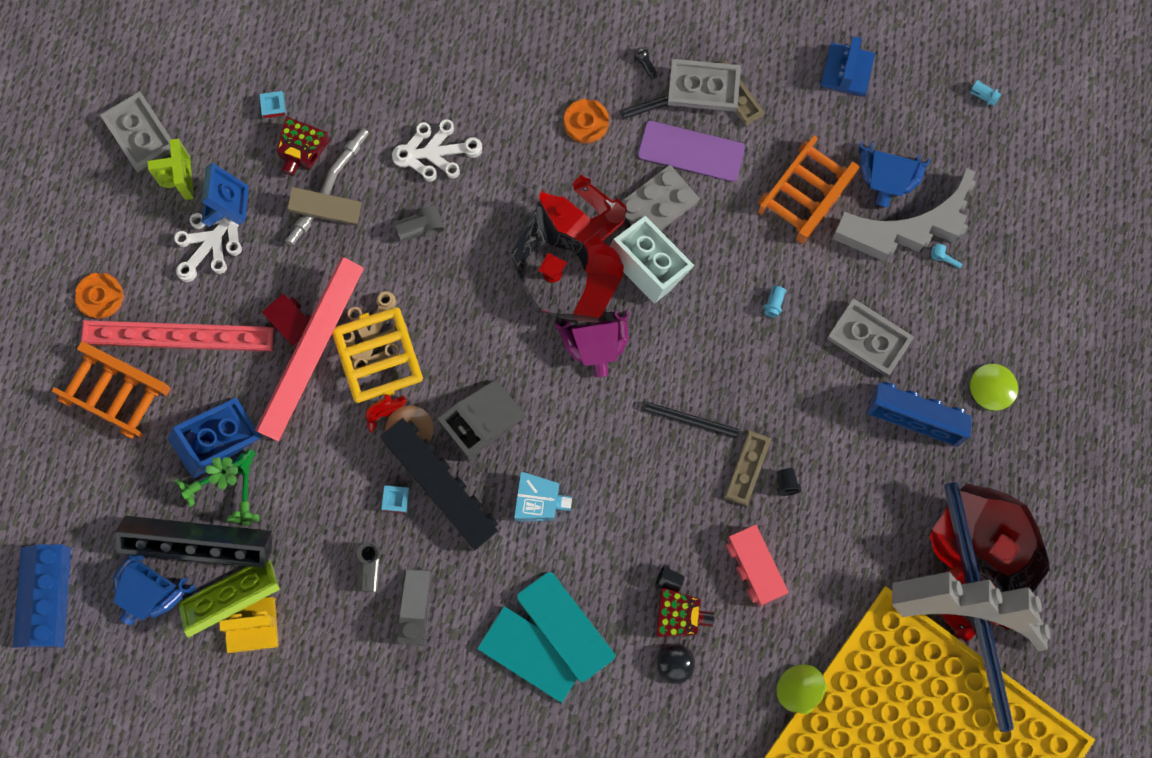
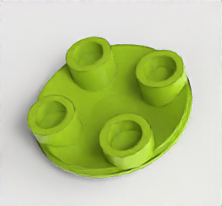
M987 364L980 367L974 372L969 382V388L974 400L988 411H998L1009 407L1015 401L1018 394V383L1014 374L999 364Z
M806 664L796 665L786 670L780 677L777 684V697L781 705L787 710L807 715L822 700L827 690V684L821 672L815 667Z

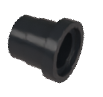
M787 468L777 472L779 486L777 494L779 496L796 495L802 491L794 469Z
M664 564L658 574L655 587L659 589L663 587L679 592L685 576L670 569L669 565Z

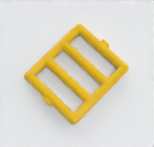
M394 307L372 315L365 313L359 315L360 319L334 328L332 335L354 402L360 403L384 394L391 396L395 394L394 391L420 383L423 380L400 308ZM391 318L394 319L397 331L346 347L343 334ZM398 340L401 341L404 353L357 369L353 368L350 356ZM408 362L412 375L361 392L357 381L358 378Z

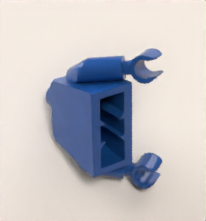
M863 141L860 142L858 148L860 170L864 182L868 184V188L878 190L875 200L876 205L888 208L892 194L902 197L903 194H909L921 183L925 168L930 163L929 158L925 163H922L919 159L920 154L915 160L877 150L872 151L873 142H870L869 148H864L862 146Z
M128 554L129 558L124 559L113 576L114 592L116 593L114 602L124 609L120 620L127 625H133L136 618L139 620H144L148 617L155 618L168 612L182 599L183 594H191L195 589L193 584L189 589L184 590L182 587L188 581V578H183L179 582V588L175 590V584L141 563L145 559L144 555L134 556V554Z

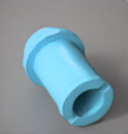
M979 80L976 81L970 91L971 94L988 102V106L990 104L994 106L1001 96L998 89L994 90Z
M781 286L771 287L768 302L763 306L764 314L776 318L778 314L782 313L781 305L786 294L785 288Z

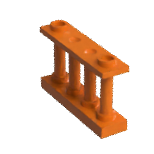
M815 135L810 141L805 140L798 149V152H800L798 157L769 194L765 192L758 202L760 205L758 213L760 215L768 207L797 228L796 231L799 232L796 240L802 244L806 242L860 168L853 161L848 168L845 166L841 167L816 150L814 146L818 137ZM808 155L836 174V178L839 180L835 185H829L800 164ZM794 172L823 192L825 198L821 203L819 201L814 202L787 183ZM780 190L810 210L809 213L812 216L808 221L806 219L801 220L773 200Z
M81 341L77 350L83 354L82 359L84 360L64 392L55 387L52 389V392L59 396L57 401L69 407L73 403L120 427L121 434L131 439L134 436L142 439L144 434L137 430L136 427L153 398L157 397L159 393L167 396L171 388L166 383ZM96 362L104 365L102 368L104 372L84 403L73 396L92 364L95 365ZM117 372L125 375V382L108 411L104 413L94 408L112 376H116ZM140 383L146 386L144 389L146 392L130 420L125 424L115 417L133 386H137Z

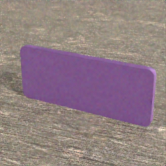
M648 121L638 156L641 160L666 166L671 165L674 168L735 182L738 178L745 145L712 135Z

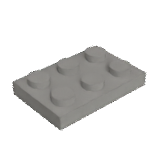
M672 59L668 105L737 112L741 65Z
M140 91L100 115L137 173L148 167L147 161L161 159L171 153L169 140L172 139Z
M669 165L621 202L627 207L625 219L631 226L646 216L661 231L698 203L700 198L675 169Z
M854 298L827 337L828 340L887 378L914 338V336Z

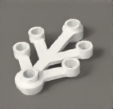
M446 119L440 123V130L426 147L416 149L424 138H428L431 135L429 124L423 122L417 126V133L407 145H399L393 150L392 159L397 166H410L423 175L426 181L431 182L437 177L436 169L433 166H425L417 160L426 158L446 172L449 178L454 179L460 174L459 166L456 163L447 162L440 156L465 153L468 157L475 158L482 153V143L477 138H469L465 143L439 146L448 135L454 132L452 121ZM450 125L451 128L449 130H444L443 126ZM422 128L428 129L426 133L420 132ZM471 143H475L477 145L474 149H471L468 146ZM402 152L408 154L405 158L400 157ZM450 168L457 169L455 173L448 172ZM427 171H432L433 175L426 176L425 173Z
M194 213L190 217L191 225L195 229L203 228L205 224L202 222L194 224L197 218H201L202 221V215ZM224 216L222 220L214 223L218 224V226L213 231L187 234L185 231L177 232L174 239L180 247L203 242L187 262H182L178 265L176 269L177 276L184 282L194 280L197 275L196 267L212 248L214 260L211 262V268L217 274L224 273L227 269V264L223 257L222 236L228 230L229 242L226 244V249L230 255H239L242 251V246L238 239L237 227L239 225ZM181 236H186L184 242H179ZM232 245H238L235 251L230 250ZM217 263H223L220 269H215ZM188 267L189 272L182 274L183 268Z

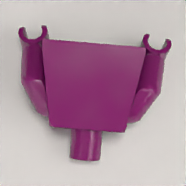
M616 310L614 320L571 326L570 321L566 319L567 325L560 327L558 321H556V328L561 335L567 352L575 361L582 362L584 366L593 365L596 378L608 376L607 363L617 361V356L621 355L629 340L627 323L629 312L625 310L624 318H620L617 315L618 310Z

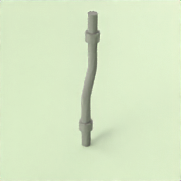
M361 128L354 139L349 140L344 146L343 153L330 168L320 193L330 194L338 173L349 159L358 153L360 145L369 135L366 129ZM306 215L300 217L294 224L295 228L285 241L293 246L302 233L308 231L315 217Z

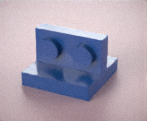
M853 36L850 44L845 45L831 42L820 86L865 97L875 53L860 49L862 38Z
M214 163L207 165L205 170L202 203L204 204L201 222L209 227L215 222L222 220L225 216L236 224L241 225L246 221L249 186Z

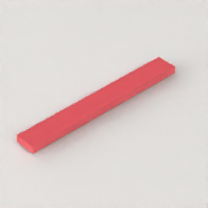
M345 257L340 258L255 431L274 440H280L364 270L362 266Z
M83 320L81 341L95 346L273 352L275 328Z

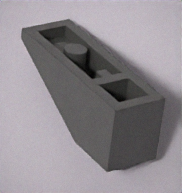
M406 569L397 643L400 645L425 646L431 571Z

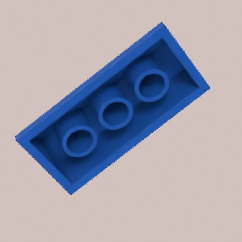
M879 382L874 388L866 414L956 447L970 438L972 416L966 414L965 410L958 407L949 408L943 406V403L936 399L930 398L927 400L921 398L917 392L911 390L902 391L896 389L897 386L889 382Z
M37 544L21 548L13 648H64L71 558L70 547L63 544Z

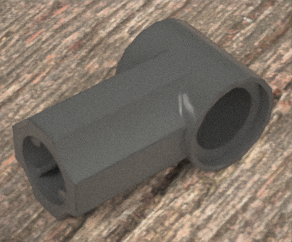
M437 206L425 207L417 215L394 222L401 243L422 235L433 236V233L437 232L439 234L445 230Z
M365 542L357 550L356 591L378 592L381 550L374 543ZM368 547H373L376 552L374 559L370 561L365 560L363 557L364 550Z

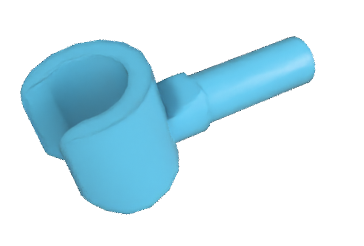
M936 244L935 247H932V259L948 262L959 269L962 267V263L945 254V245Z

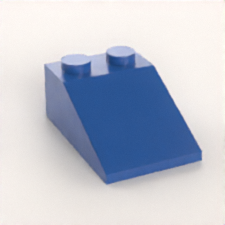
M234 398L173 427L167 439L192 479L206 473V467L213 465V458L220 457L222 461L225 457L231 458L261 439V436L255 431V426L238 399Z

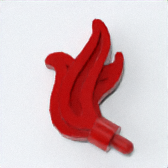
M384 394L382 400L374 403L366 410L367 428H369L370 433L377 427V420L380 417H389L394 411L404 406L407 401L404 395L391 400L390 395Z

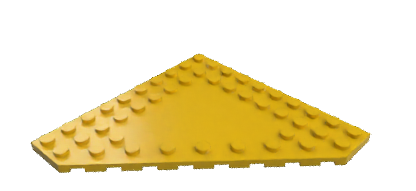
M885 586L822 674L827 684V690L820 703L807 715L795 713L764 758H1084L1095 739L1004 672H1002L1014 730L1000 732L983 657L925 614L902 617L892 605V590Z

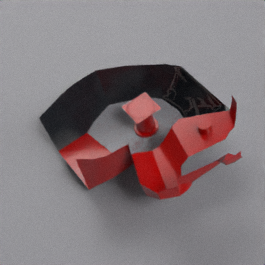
M580 174V177L576 178L572 184L574 191L597 210V216L589 218L564 196L547 194L543 190L539 194V203L511 250V256L522 285L538 311L567 320L596 323L602 316L619 285L624 269L619 254L614 248L603 241L623 224L627 207L618 198L612 201L591 184V179ZM546 243L553 247L569 250L577 255L584 271L587 273L584 292L573 314H558L541 310L524 282L523 273L528 259L538 247ZM548 253L538 271L543 273L546 281L555 283L561 279L562 271L567 262Z
M969 483L965 484L960 489L974 554H977L998 570L983 567L976 561L980 580H990L1000 592L1029 587L1033 593L1050 571V566L1039 527L1029 507L1009 494ZM947 507L932 528L930 540L938 558L951 567L945 572H950L956 581L963 585L966 582L949 507ZM939 614L955 630V636L967 643L968 640L975 636L974 627L963 615ZM990 621L991 624L1003 627L1007 629V631L1010 629L1009 627Z

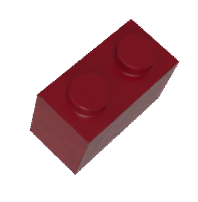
M283 293L263 310L262 314L289 344L296 349L311 315L307 313L304 316L299 310L301 305L293 297L288 299Z

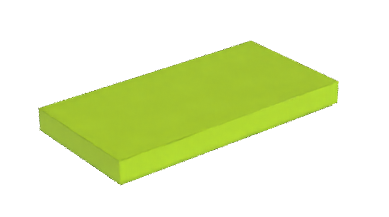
M270 559L265 568L247 566L178 602L182 626L186 636L190 637L280 590Z

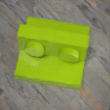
M179 139L169 140L171 158L147 161L148 170L160 186L165 188L176 187L185 200L194 199L190 155Z

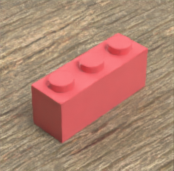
M757 525L729 536L726 549L730 557H735L739 564L736 567L742 581H747L750 587L747 593L753 604L757 602L760 607L789 593Z

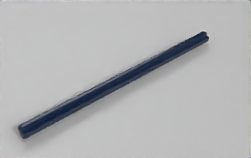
M957 482L947 483L944 485L965 582L966 584L979 582L981 580L959 484ZM974 617L998 728L1000 732L1014 730L991 624L989 620Z

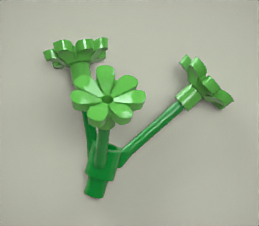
M248 449L244 454H240L233 463L229 457H225L223 461L220 457L213 458V465L206 467V472L212 475L200 482L195 481L188 485V483H184L179 478L174 479L175 483L183 490L181 492L185 500L187 499L189 507H192L195 504L193 493L202 489L201 486L209 482L212 484L218 482L219 489L223 490L227 487L228 483L230 485L236 483V473L242 474V502L239 503V511L232 512V515L227 517V522H242L243 526H249L250 522L258 523L260 521L258 514H252L249 511L250 503L247 502L249 467L256 455L252 449Z

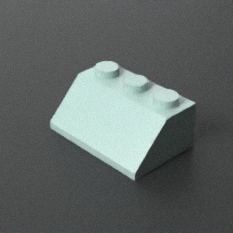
M646 216L614 238L610 245L620 256L621 262L624 265L623 272L654 304L669 293L694 267V264Z

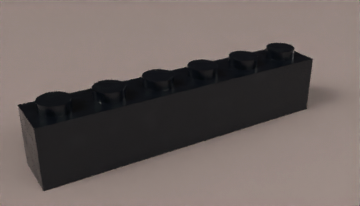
M401 418L380 436L381 440L476 551L498 532L496 529L497 521L490 513L485 516L480 510V507L483 506L474 494L469 497L464 491L467 487L458 476L453 478L448 472L451 469L449 464L442 457L437 459L432 453L435 450L433 445L426 438L422 441L416 434L419 432L417 426L411 420L406 422L404 418Z
M124 516L115 531L117 553L260 568L266 567L272 553V531Z

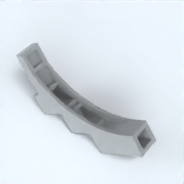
M967 168L951 197L933 210L917 217L899 221H877L844 212L832 239L882 261H885L888 255L893 256L898 244L919 252L923 246L927 247L933 235L954 243L958 237H963L968 226L964 224L967 215L962 213L967 204V201L964 200L966 193L970 194L976 181L972 180L975 171Z
M950 572L893 583L892 605L902 617L922 614H955L981 618L999 623L1021 633L1031 641L1037 651L1048 650L1047 640L1050 639V630L1048 625L1041 621L1039 612L1042 610L1041 601L1038 596L1035 597L1029 587L1000 592L990 580L961 585Z

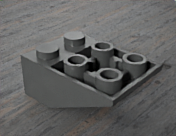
M495 380L455 404L438 418V422L470 462L522 421L526 415L500 383Z

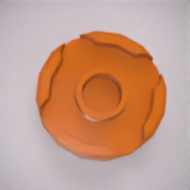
M579 99L566 109L564 128L567 135L574 141L593 143L600 140L606 134L609 127V114L606 108L598 101Z
M107 273L87 275L79 282L75 290L76 306L80 312L93 319L108 318L116 313L124 297L123 289L118 280Z

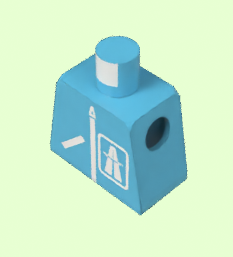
M521 472L514 519L516 522L554 521L556 509L571 511L572 497L558 495L559 483Z

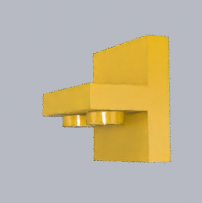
M275 597L263 598L225 618V620L219 621L220 631L226 633L227 653L279 647Z

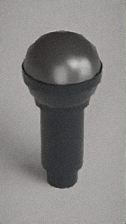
M638 47L634 51V59L642 64L652 80L657 78V71L649 59V51L645 47Z

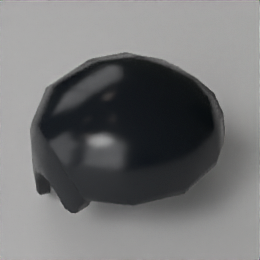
M681 643L669 644L659 654L657 661L658 671L662 679L669 683L682 684L690 679L694 672V656L690 649Z

